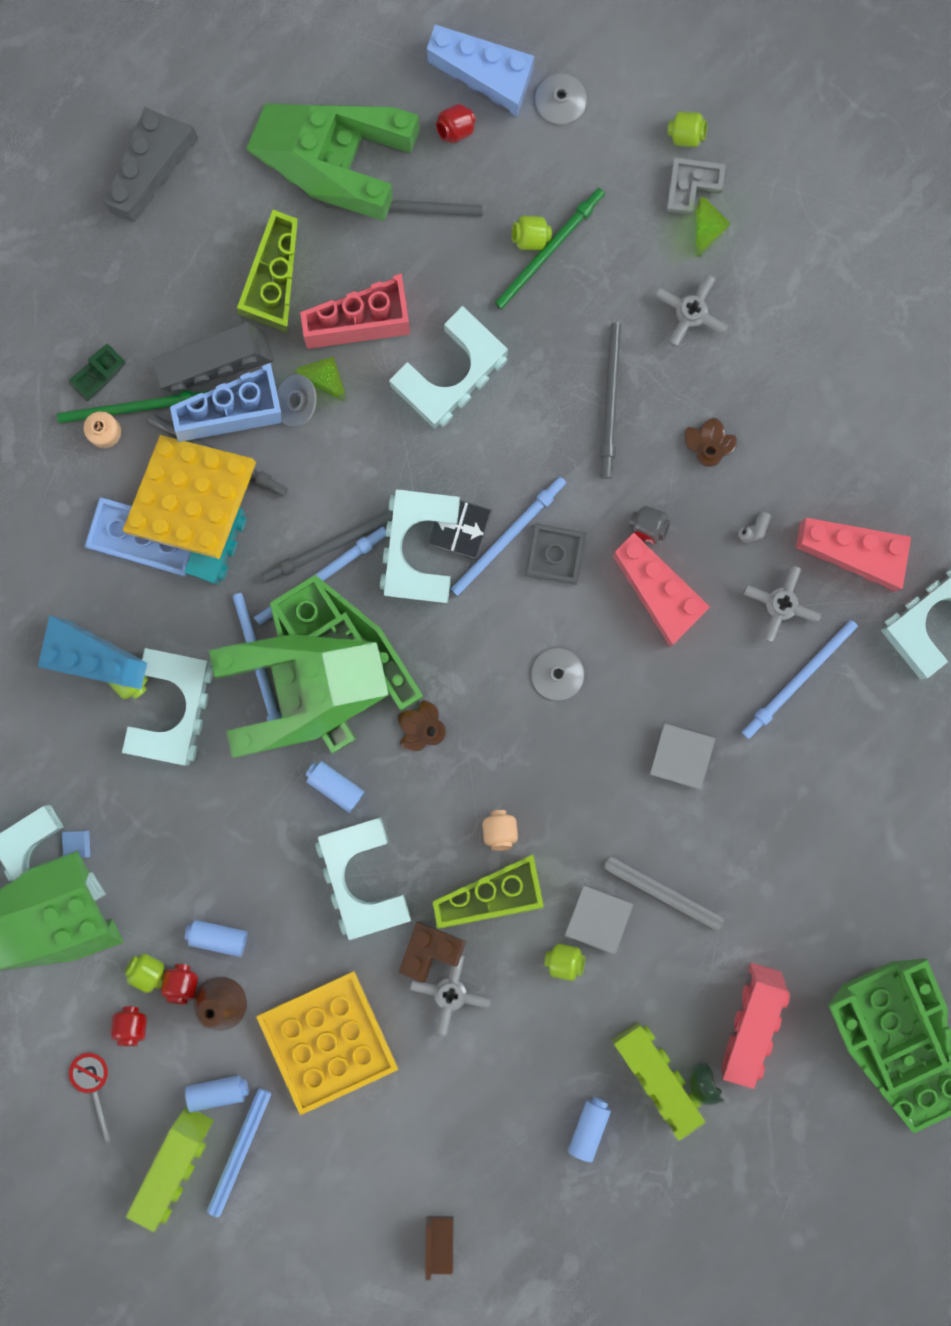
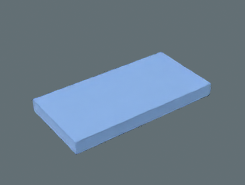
M102 497L99 498L85 548L187 577L184 571L192 552L126 534L122 530L132 506Z

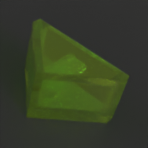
M700 197L696 205V257L703 256L728 231L731 225L705 197Z
M334 356L297 368L296 374L307 377L315 387L345 401L346 393Z

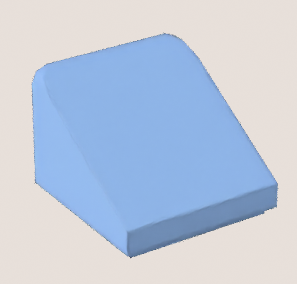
M89 830L62 832L63 856L78 850L81 858L91 857Z

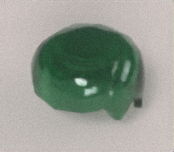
M708 1063L697 1065L690 1075V1088L696 1100L703 1105H714L724 1102V1098L720 1096L722 1090L715 1087L713 1071Z

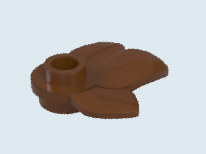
M717 418L707 420L701 430L687 427L685 431L687 447L696 452L698 461L705 467L719 464L723 456L731 454L736 448L737 437L729 434L725 435L724 426ZM706 451H712L714 455H708Z
M423 700L418 711L406 710L398 715L399 725L406 732L400 742V746L404 749L420 751L427 745H438L445 739L446 727L439 720L437 707L431 702ZM434 727L436 729V733L434 736L430 737L429 729Z

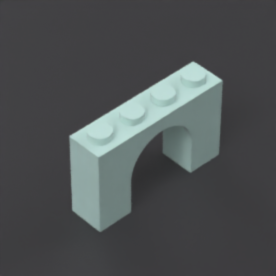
M463 306L444 324V330L469 356L471 367L464 380L451 387H438L428 382L408 362L389 380L390 387L434 429L439 425L444 427L452 419L453 415L451 413L458 406L462 408L471 399L469 394L476 387L480 390L490 379L488 375L494 369L496 371L500 370L508 360L506 358L508 349Z
M397 489L395 495H390L389 510L393 511V519L387 522L386 537H390L389 548H384L383 563H387L386 574L381 575L380 589L384 590V596L448 603L451 576L422 573L413 569L404 558L402 542L406 532L413 525L422 521L457 524L460 497Z
M951 568L946 572L947 578L942 582L936 580L925 589L928 592L922 598L916 596L905 605L907 610L900 615L896 612L885 621L887 626L881 630L920 680L929 678L948 662L930 640L926 632L925 623L927 614L938 601H951Z
M145 648L142 658L147 663L145 676L169 680L175 683L185 696L186 711L182 721L175 728L166 732H156L128 726L122 753L184 766L190 765V761L195 760L197 746L194 745L195 737L200 735L203 720L200 719L201 709H205L208 702V694L205 693L206 686L213 679L212 662Z
M51 805L42 806L0 833V860L6 868L4 873L10 882L30 869L29 861L35 847L64 828ZM92 872L89 873L86 885L94 900L97 901L106 894Z
M381 817L318 837L319 842L315 843L319 858L324 857L327 868H323L327 884L332 883L334 889L331 899L335 910L340 909L342 919L338 921L342 935L347 934L348 939L352 940L411 921L412 918L404 893L376 902H366L352 895L345 883L346 865L355 854L388 843Z

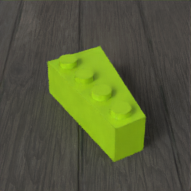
M273 209L238 303L237 313L240 316L287 333L298 219Z
M532 854L433 901L437 928L443 929L543 909L544 905L534 855Z
M636 1022L614 1037L612 1041L634 1075L639 1079L648 1096L653 1100L664 1120L670 1125L678 1141H680L706 1123L698 1111L701 1104L693 1092L687 1095L682 1087L686 1082L678 1070L671 1071L667 1065L671 1060L663 1048L656 1049L652 1043L656 1038L649 1027L646 1025L642 1028L639 1022Z
M187 1105L171 1127L126 1218L152 1232L156 1231L160 1223L166 1224L173 1211L169 1208L171 1202L176 1203L184 1189L180 1186L183 1179L188 1181L195 1168L192 1165L194 1158L199 1159L207 1145L203 1141L214 1122L212 1118L198 1111L190 1113Z

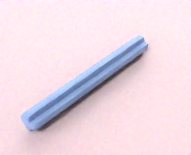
M259 1088L211 1199L207 1213L214 1217H220L269 1102L271 1092L266 1089Z

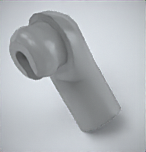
M760 511L754 525L741 527L738 531V537L741 542L750 544L763 539L772 515Z

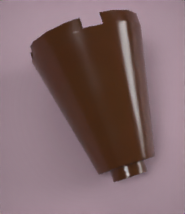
M216 977L207 980L198 988L193 1006L195 1015L202 1025L211 1030L224 1031L233 1028L242 1020L247 1009V1001L244 989L235 980L228 977Z

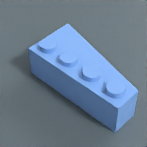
M434 25L427 46L428 63L454 79L458 78L468 84V87L472 90L481 92L489 97L490 101L498 106L499 104L510 110V113L518 117L533 71L534 56Z
M271 363L262 366V369L253 373L243 374L239 379L228 384L218 385L216 389L205 394L200 393L170 406L178 442L282 423Z

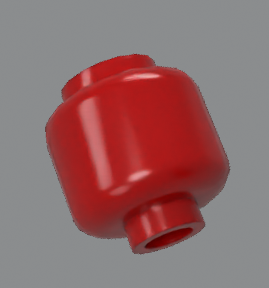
M454 104L438 114L436 122L437 133L444 141L457 143L474 132L475 115L471 109H467L464 105Z
M175 964L174 969L165 971L161 995L166 998V1002L187 1005L188 1001L195 998L198 975L190 971L191 966Z
M123 1006L122 1012L113 1014L111 1038L117 1041V1046L135 1047L138 1046V1042L145 1039L147 1016L138 1012L139 1007Z

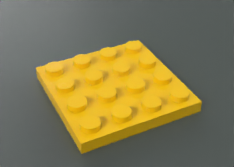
M160 435L122 531L128 535L220 559L256 461L250 457L186 441L178 442L177 439Z
M355 970L256 1016L300 1115L398 1070L397 1063Z

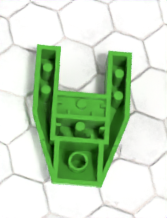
M265 104L248 143L247 151L271 169L274 168L283 174L285 179L293 185L294 183L298 185L311 198L385 221L393 200L392 184L352 171L350 167L362 138L411 154L420 132L419 115L395 107Z
M317 575L310 577L270 602L278 637L294 634L377 642L387 688L399 709L403 711L424 698L382 629ZM346 721L322 735L323 740L332 753L338 752L357 740Z
M291 634L209 651L215 678L222 679L271 667L283 718L227 731L233 758L316 740L389 695L377 642Z

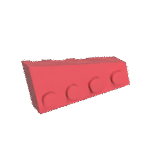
M402 273L393 276V279L386 282L374 283L368 289L346 294V297L337 301L331 300L300 312L303 336L307 349L410 335Z
M805 518L800 522L796 548L896 592L903 589L911 537Z
M635 533L612 555L629 583L633 586L638 598L651 615L653 622L659 628L669 647L674 645L710 608Z
M751 963L748 971L752 975L750 986L744 985L742 992L743 1011L739 1010L736 1013L734 1020L736 1035L731 1034L721 1065V1073L725 1081L754 1089L757 1080L761 1081L765 1069L763 1062L765 1056L769 1057L773 1047L771 1039L773 1033L779 1031L781 1025L780 1013L782 1007L786 1008L788 1005L790 992L787 990L781 971Z

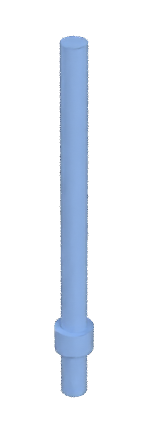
M559 476L546 490L543 489L536 496L537 500L453 585L451 590L458 596L544 506L547 508L554 501L553 497L567 484L566 481Z
M382 526L367 538L363 536L356 541L357 545L314 575H317L323 581L362 553L365 555L373 549V545L386 537V530ZM271 606L254 617L260 626L273 617Z
M235 594L232 598L246 643L257 641L243 594ZM266 669L255 671L269 715L266 717L267 721L283 718L282 713L278 711Z
M849 620L765 708L761 707L754 714L755 718L741 733L747 739H750L762 725L766 726L773 719L772 715L853 633L858 625L853 620Z

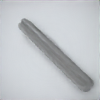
M609 856L604 864L605 870L716 931H719L722 927L724 918L613 857Z

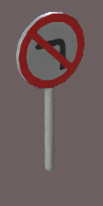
M92 1052L83 1053L77 1056L71 1063L69 1080L78 1091L92 1093L104 1139L106 1142H109L110 1136L97 1093L107 1082L109 1076L108 1065L99 1054Z

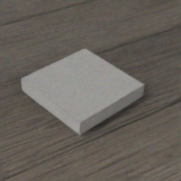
M664 723L649 775L701 789L716 738Z
M583 885L565 936L616 954L634 904Z

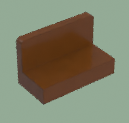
M427 1216L425 1280H431V1274H453L454 1216Z

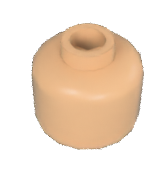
M99 411L92 413L84 422L83 430L86 438L99 448L112 447L121 437L119 422L107 412Z
M506 810L490 812L491 816L485 818L482 822L484 843L487 846H491V850L494 851L511 849L512 844L518 840L516 818L506 814Z

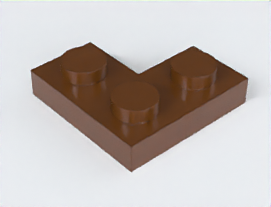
M416 922L398 973L419 982H426L433 959L458 967L467 941L421 922Z

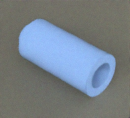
M323 761L319 764L314 762L305 774L308 777L306 783L348 813L353 810L365 793L364 790Z
M194 920L193 924L187 925L184 939L188 940V946L242 957L248 932Z
M240 1075L187 1085L185 1088L187 1107L189 1112L193 1113L244 1102L245 1096L249 1095L247 1080H242Z
M593 1097L592 1100H586L568 1149L569 1154L578 1159L593 1162L611 1113V1109L607 1107V1101L597 1097Z

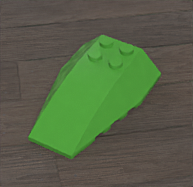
M78 850L32 867L0 889V971L72 962L123 943L124 940L113 919L104 920L86 885L89 872Z
M924 958L891 961L843 984L828 1006L850 1055L913 1134L950 1117L951 1030L947 1022V1005L928 960Z

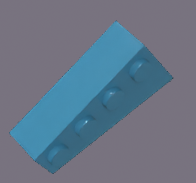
M49 615L38 667L142 689L147 667L145 661L123 649L117 648L109 641L99 638L91 631L81 628L71 620Z

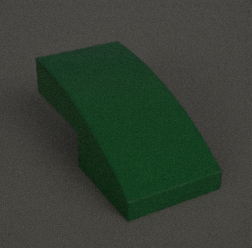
M107 343L88 359V364L69 379V384L88 402L113 379L126 362Z

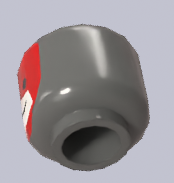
M643 506L638 513L633 512L629 522V527L633 528V533L641 540L652 544L658 543L659 540H664L670 526V521L667 520L665 512L648 506Z

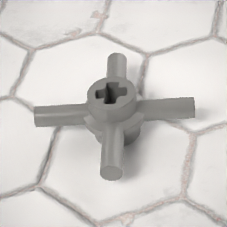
M706 275L696 294L682 299L659 288L655 297L676 308V316L680 321L668 342L671 346L677 348L687 329L699 326L702 323L724 335L729 325L707 314L708 308L704 301L715 282L714 277ZM691 307L696 310L693 315L688 313Z
M791 566L783 588L767 593L747 585L743 595L766 603L767 611L772 616L763 638L765 641L773 643L781 621L789 619L794 615L814 623H818L821 618L820 613L798 605V599L793 590L801 572L799 567ZM785 599L784 604L788 606L781 610L779 609L780 604H777V601Z
M464 955L461 956L458 967L451 966L449 978L443 979L437 985L412 980L411 991L434 996L436 1003L442 1008L436 1030L437 1034H447L452 1011L460 1008L464 1003L489 1008L491 998L467 993L465 986L459 981ZM449 988H454V993L458 994L457 997L453 996L452 1000H447L446 995H443V992H448Z

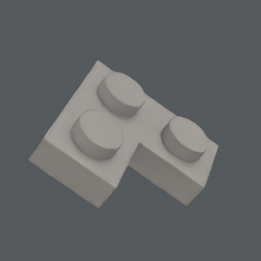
M674 157L666 212L692 215L696 190L721 193L726 164Z

